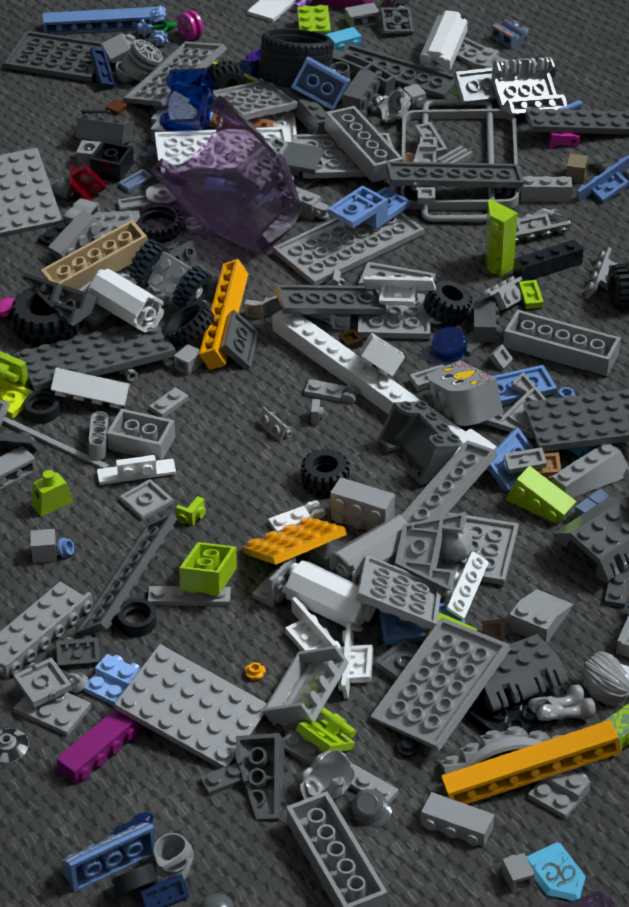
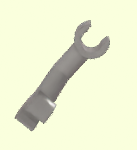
M542 208L534 214H526L524 217L547 213L553 220H558L561 214H557L558 210Z

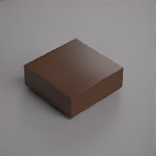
M114 99L105 107V110H109L111 113L119 116L128 108V105Z

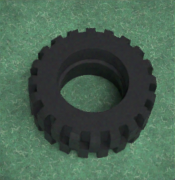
M27 288L14 299L11 307L13 328L16 336L22 339L24 343H30L31 346L35 347L43 344L49 345L59 340L72 339L79 332L82 324L81 321L74 326L69 324L65 318L59 315L57 310L52 308L37 294L38 292L35 289Z

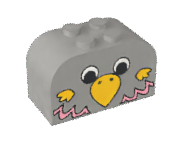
M460 360L439 368L428 375L434 409L452 423L459 426H469L503 413L496 378Z

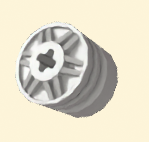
M138 39L123 58L121 66L130 77L142 81L158 67L163 57L154 45L145 40Z

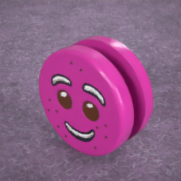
M192 10L179 14L177 28L180 35L187 41L200 38L203 34V23L200 16Z

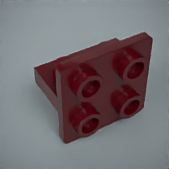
M85 163L78 168L73 164L70 166L69 187L81 199L93 202L94 196L107 188V184Z

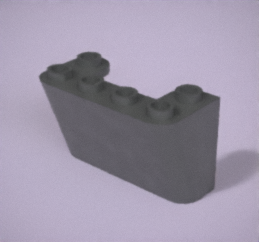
M420 400L417 402H394L378 438L379 442L388 451L403 449L422 470H410L409 474L419 485L429 484L462 444L460 437L449 429V426L428 407L427 403Z

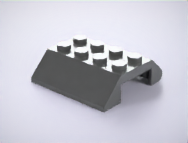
M628 496L608 497L553 533V537L564 547L568 548L575 543L598 564L595 575L603 582H608L618 575L619 569L623 571L629 567Z
M536 634L509 645L510 651L482 690L485 695V706L491 712L500 710L501 707H508V700L504 693L506 688L511 700L516 704L520 700H526L538 695L539 692L544 693L546 691L541 677L542 674H545V678L552 689L567 684L568 677L559 656Z

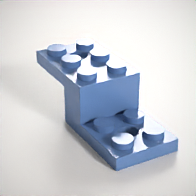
M361 186L330 206L328 214L352 228L364 222L377 229L410 207L411 201L386 187L375 193Z

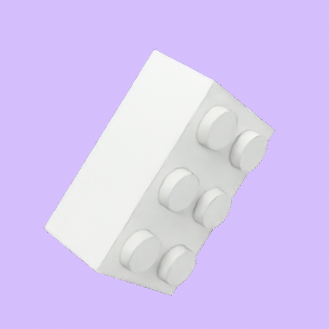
M373 333L370 334L360 350L362 361L369 366L376 365L378 371L385 376H388V374L393 376L405 358L401 351Z

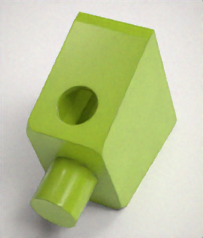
M46 470L43 472V478L33 483L31 506L40 516H44L73 502L67 483L57 472L54 473L52 470Z

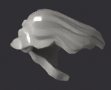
M401 87L396 88L389 96L380 95L375 99V104L380 108L382 121L387 124L400 119L411 105L410 96Z
M598 651L594 656H591L590 660L584 663V672L587 675V680L583 682V685L587 689L589 696L605 705L621 707L629 696V675L620 662L611 654Z
M339 750L326 751L319 754L311 766L304 770L302 773L303 782L300 784L304 800L328 791L333 800L346 792L355 777L356 771L351 766V762L348 761L345 753Z

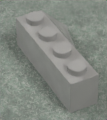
M604 444L553 475L552 483L574 499L585 495L586 492L594 489L598 490L610 483L619 482V480L624 479L623 474L626 469H629V466L619 449L612 444Z

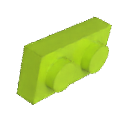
M520 281L519 290L525 308H543L544 301L537 281Z

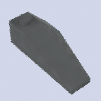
M279 733L236 736V760L240 767L257 820H278L280 818L284 771V741Z

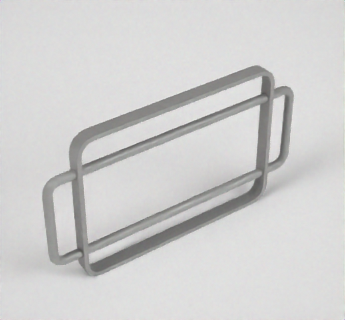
M461 99L429 100L423 104L422 110L408 111L403 115L402 158L405 156L406 123L409 120L422 119V124L428 123V119H486L488 163L494 164L493 119H508L512 122L514 164H518L516 116L502 109H493L490 101L462 104ZM431 106H486V109L428 110ZM401 186V196L405 197V186ZM488 187L489 199L512 209L518 205L519 188L515 189V196L513 198L495 200V188ZM410 200V207H408V209L421 210L422 218L428 222L487 221V214L429 215L428 210H487L488 200H435V203L429 204Z

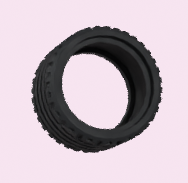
M288 28L268 30L261 36L258 75L268 83L291 87L307 57L316 60L328 68L331 66L334 41L325 34L309 30Z

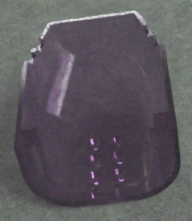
M219 95L208 107L221 118L220 124L213 135L186 162L173 165L161 158L150 171L203 228L249 251L259 252L278 242L292 228L300 215L301 202L287 160L231 102Z

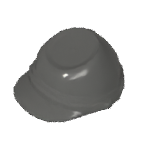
M373 789L361 790L352 800L351 808L354 819L373 828H381L391 818V806L380 791Z

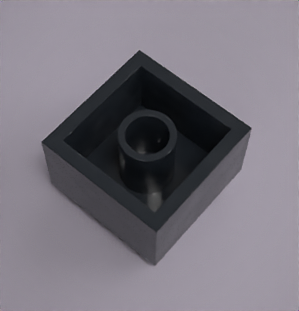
M103 140L89 158L90 168L99 177L122 181L134 164L133 146Z

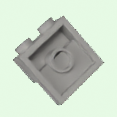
M569 770L540 780L528 793V798L566 820L590 791L591 781L583 772L575 773Z

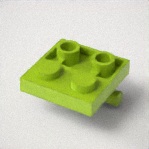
M0 351V378L10 380L30 389L26 362Z
M324 707L319 715L328 722L325 720H318L314 723L311 721L298 723L295 730L302 735L305 741L315 744L322 753L334 750H352L355 742L343 734V732L351 738L357 732L347 724L345 719L336 713H331Z

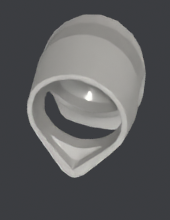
M466 527L463 534L443 533L438 560L457 562L466 559L470 553L473 541L472 535Z
M165 834L154 845L158 882L178 874H183L185 880L189 874L194 851L191 844L180 834Z

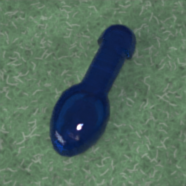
M150 812L139 813L130 822L117 826L114 829V835L142 822L151 824L154 820V815Z

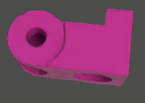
M549 132V147L556 148L557 145L578 146L580 144L579 133Z

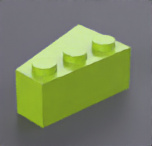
M531 466L517 478L505 499L558 525L576 503L573 498Z

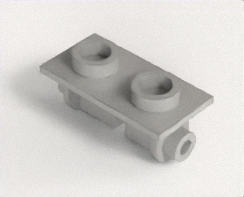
M263 407L258 423L279 442H282L285 436L290 438L293 434L292 429L283 424L275 416L274 412H270Z

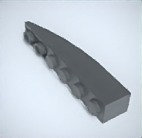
M333 50L332 64L336 62L347 63L350 67V79L353 80L360 70L378 73V80L380 81L378 94L385 96L394 91L396 75L359 56Z

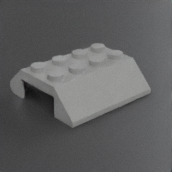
M540 57L537 59V66L534 58L510 60L509 72L507 60L494 61L491 81L500 108L514 115L525 114L526 108L558 109L566 106L564 94L556 95L549 72L554 68L553 59L551 57Z

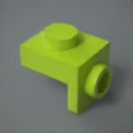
M197 496L188 508L177 505L175 507L177 520L182 524L193 526L199 518L202 519L206 513L204 498Z

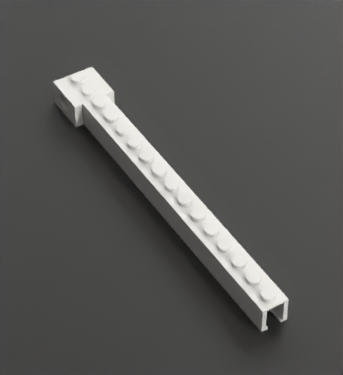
M282 310L272 315V325L275 333L347 385L358 387L359 394L388 415L394 402H417L420 400L388 376L380 373L374 366H369L363 362L361 357L302 315L283 314ZM428 406L449 426V429L454 434L460 437L462 441L461 446L468 440L491 449L497 447L471 428L465 432Z

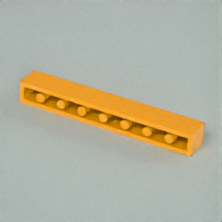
M239 259L224 263L222 266L211 307L215 319L208 330H205L199 352L200 357L210 370L226 365L228 354L224 353L220 348L229 312L235 310L239 313L248 278V272Z
M608 720L441 776L448 798L469 804L620 754L622 751L619 737L611 721Z

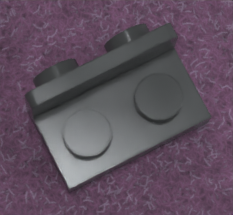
M181 239L167 246L170 251L169 254L183 263L198 256L192 240Z
M92 635L83 636L82 639L74 640L72 637H65L61 641H56L58 667L100 663L98 637L94 638Z

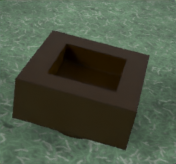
M355 329L339 334V341L348 349L363 345V338Z
M503 619L481 621L482 634L500 641L505 640Z

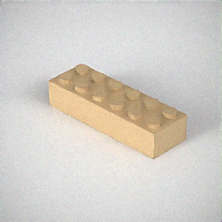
M130 220L41 269L46 280L79 290L94 279L100 269H110L116 273L132 264V258L136 256L135 253L140 250L141 245L144 246V242H148V238L133 220Z

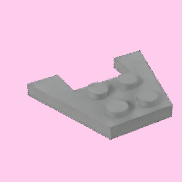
M523 372L512 382L511 388L524 396L504 415L500 414L480 423L509 432L519 428L525 437L534 439L524 411V402L546 400V398Z
M466 512L403 524L395 561L396 565L452 592L456 572L454 570L438 569L437 563L443 533L463 534L467 518Z

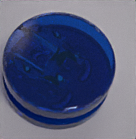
M442 328L432 339L434 352L443 361H457L467 351L468 345L465 335L459 328Z

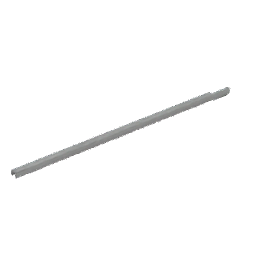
M7 417L2 422V424L20 432H28L35 439L101 469L109 467L108 464L102 461L93 460L89 455Z

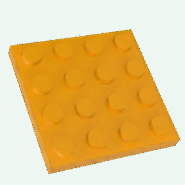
M305 517L296 525L288 524L283 526L281 531L266 533L264 538L249 540L247 545L242 546V549L246 555L276 565L347 534L342 526Z

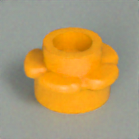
M254 662L246 666L245 672L250 680L257 681L263 677L266 669L260 663Z

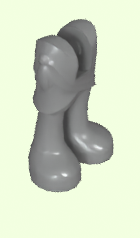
M580 685L570 686L566 696L562 698L552 696L537 697L528 702L529 708L534 713H537L538 720L542 721L561 720L564 717L581 720L593 718L596 709L593 699H583L584 692Z

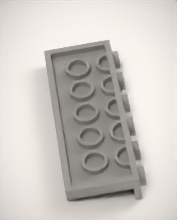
M59 582L0 631V675L9 679L12 675L19 673L21 668L27 662H32L42 649H47L56 637H61L70 625H75L84 613H89L93 607L92 594L87 592L83 596L64 583Z

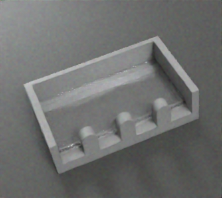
M338 646L323 647L297 653L263 710V713L272 725L302 720L315 722L349 664Z

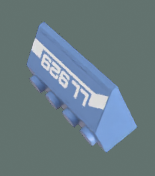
M142 822L62 859V872L73 891H79L153 856L156 843L154 826Z

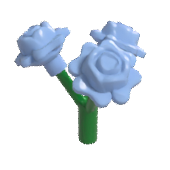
M162 6L152 8L149 14L151 21L155 23L162 21L163 25H147L144 19H142L137 24L138 34L146 37L148 31L164 28L163 31L155 30L151 34L152 43L156 46L165 47L168 43L165 32L167 29L177 28V23H167L165 21L166 9L162 8Z

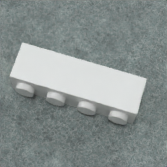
M60 368L55 369L51 390L55 392L54 395L66 397V394L72 395L73 399L78 401H84V398L92 400L91 403L102 405L104 402L110 404L109 407L115 409L126 406L130 384Z

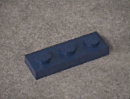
M91 47L89 54L99 87L114 88L116 84L106 50Z

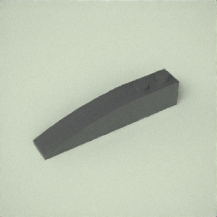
M275 85L298 102V108L291 111L311 134H328L324 129L326 111L315 100L292 87Z

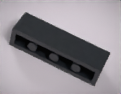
M574 239L514 258L513 274L516 278L522 277L521 281H530L581 265L583 248Z

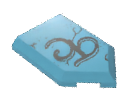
M556 842L526 856L535 874L534 880L546 896L568 899L570 902L579 904L586 876L560 843Z

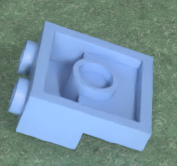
M107 654L95 667L96 673L83 690L115 706L117 700L141 668L136 663H131V665L125 663L119 655L111 656Z

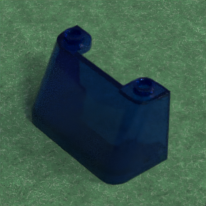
M207 68L169 70L166 84L171 90L167 113H163L160 116V125L164 129L171 131L208 130L214 85Z

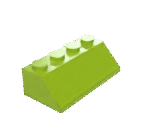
M489 199L487 203L485 259L487 270L492 274L502 277L513 269L518 213Z

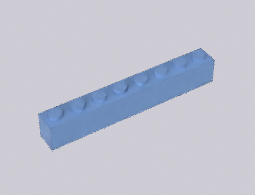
M154 7L43 13V27L46 34L137 30V24L142 19H144L147 25L152 24V26L163 25V22L158 21L155 23L150 20L151 16L149 13Z

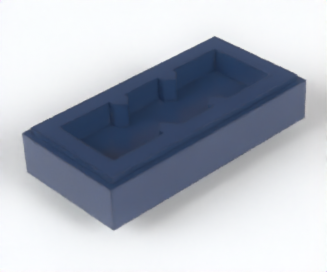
M178 874L138 890L143 907H164L190 897L183 874Z

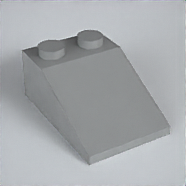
M536 589L521 599L510 613L509 630L527 638L538 634L547 644L574 604Z

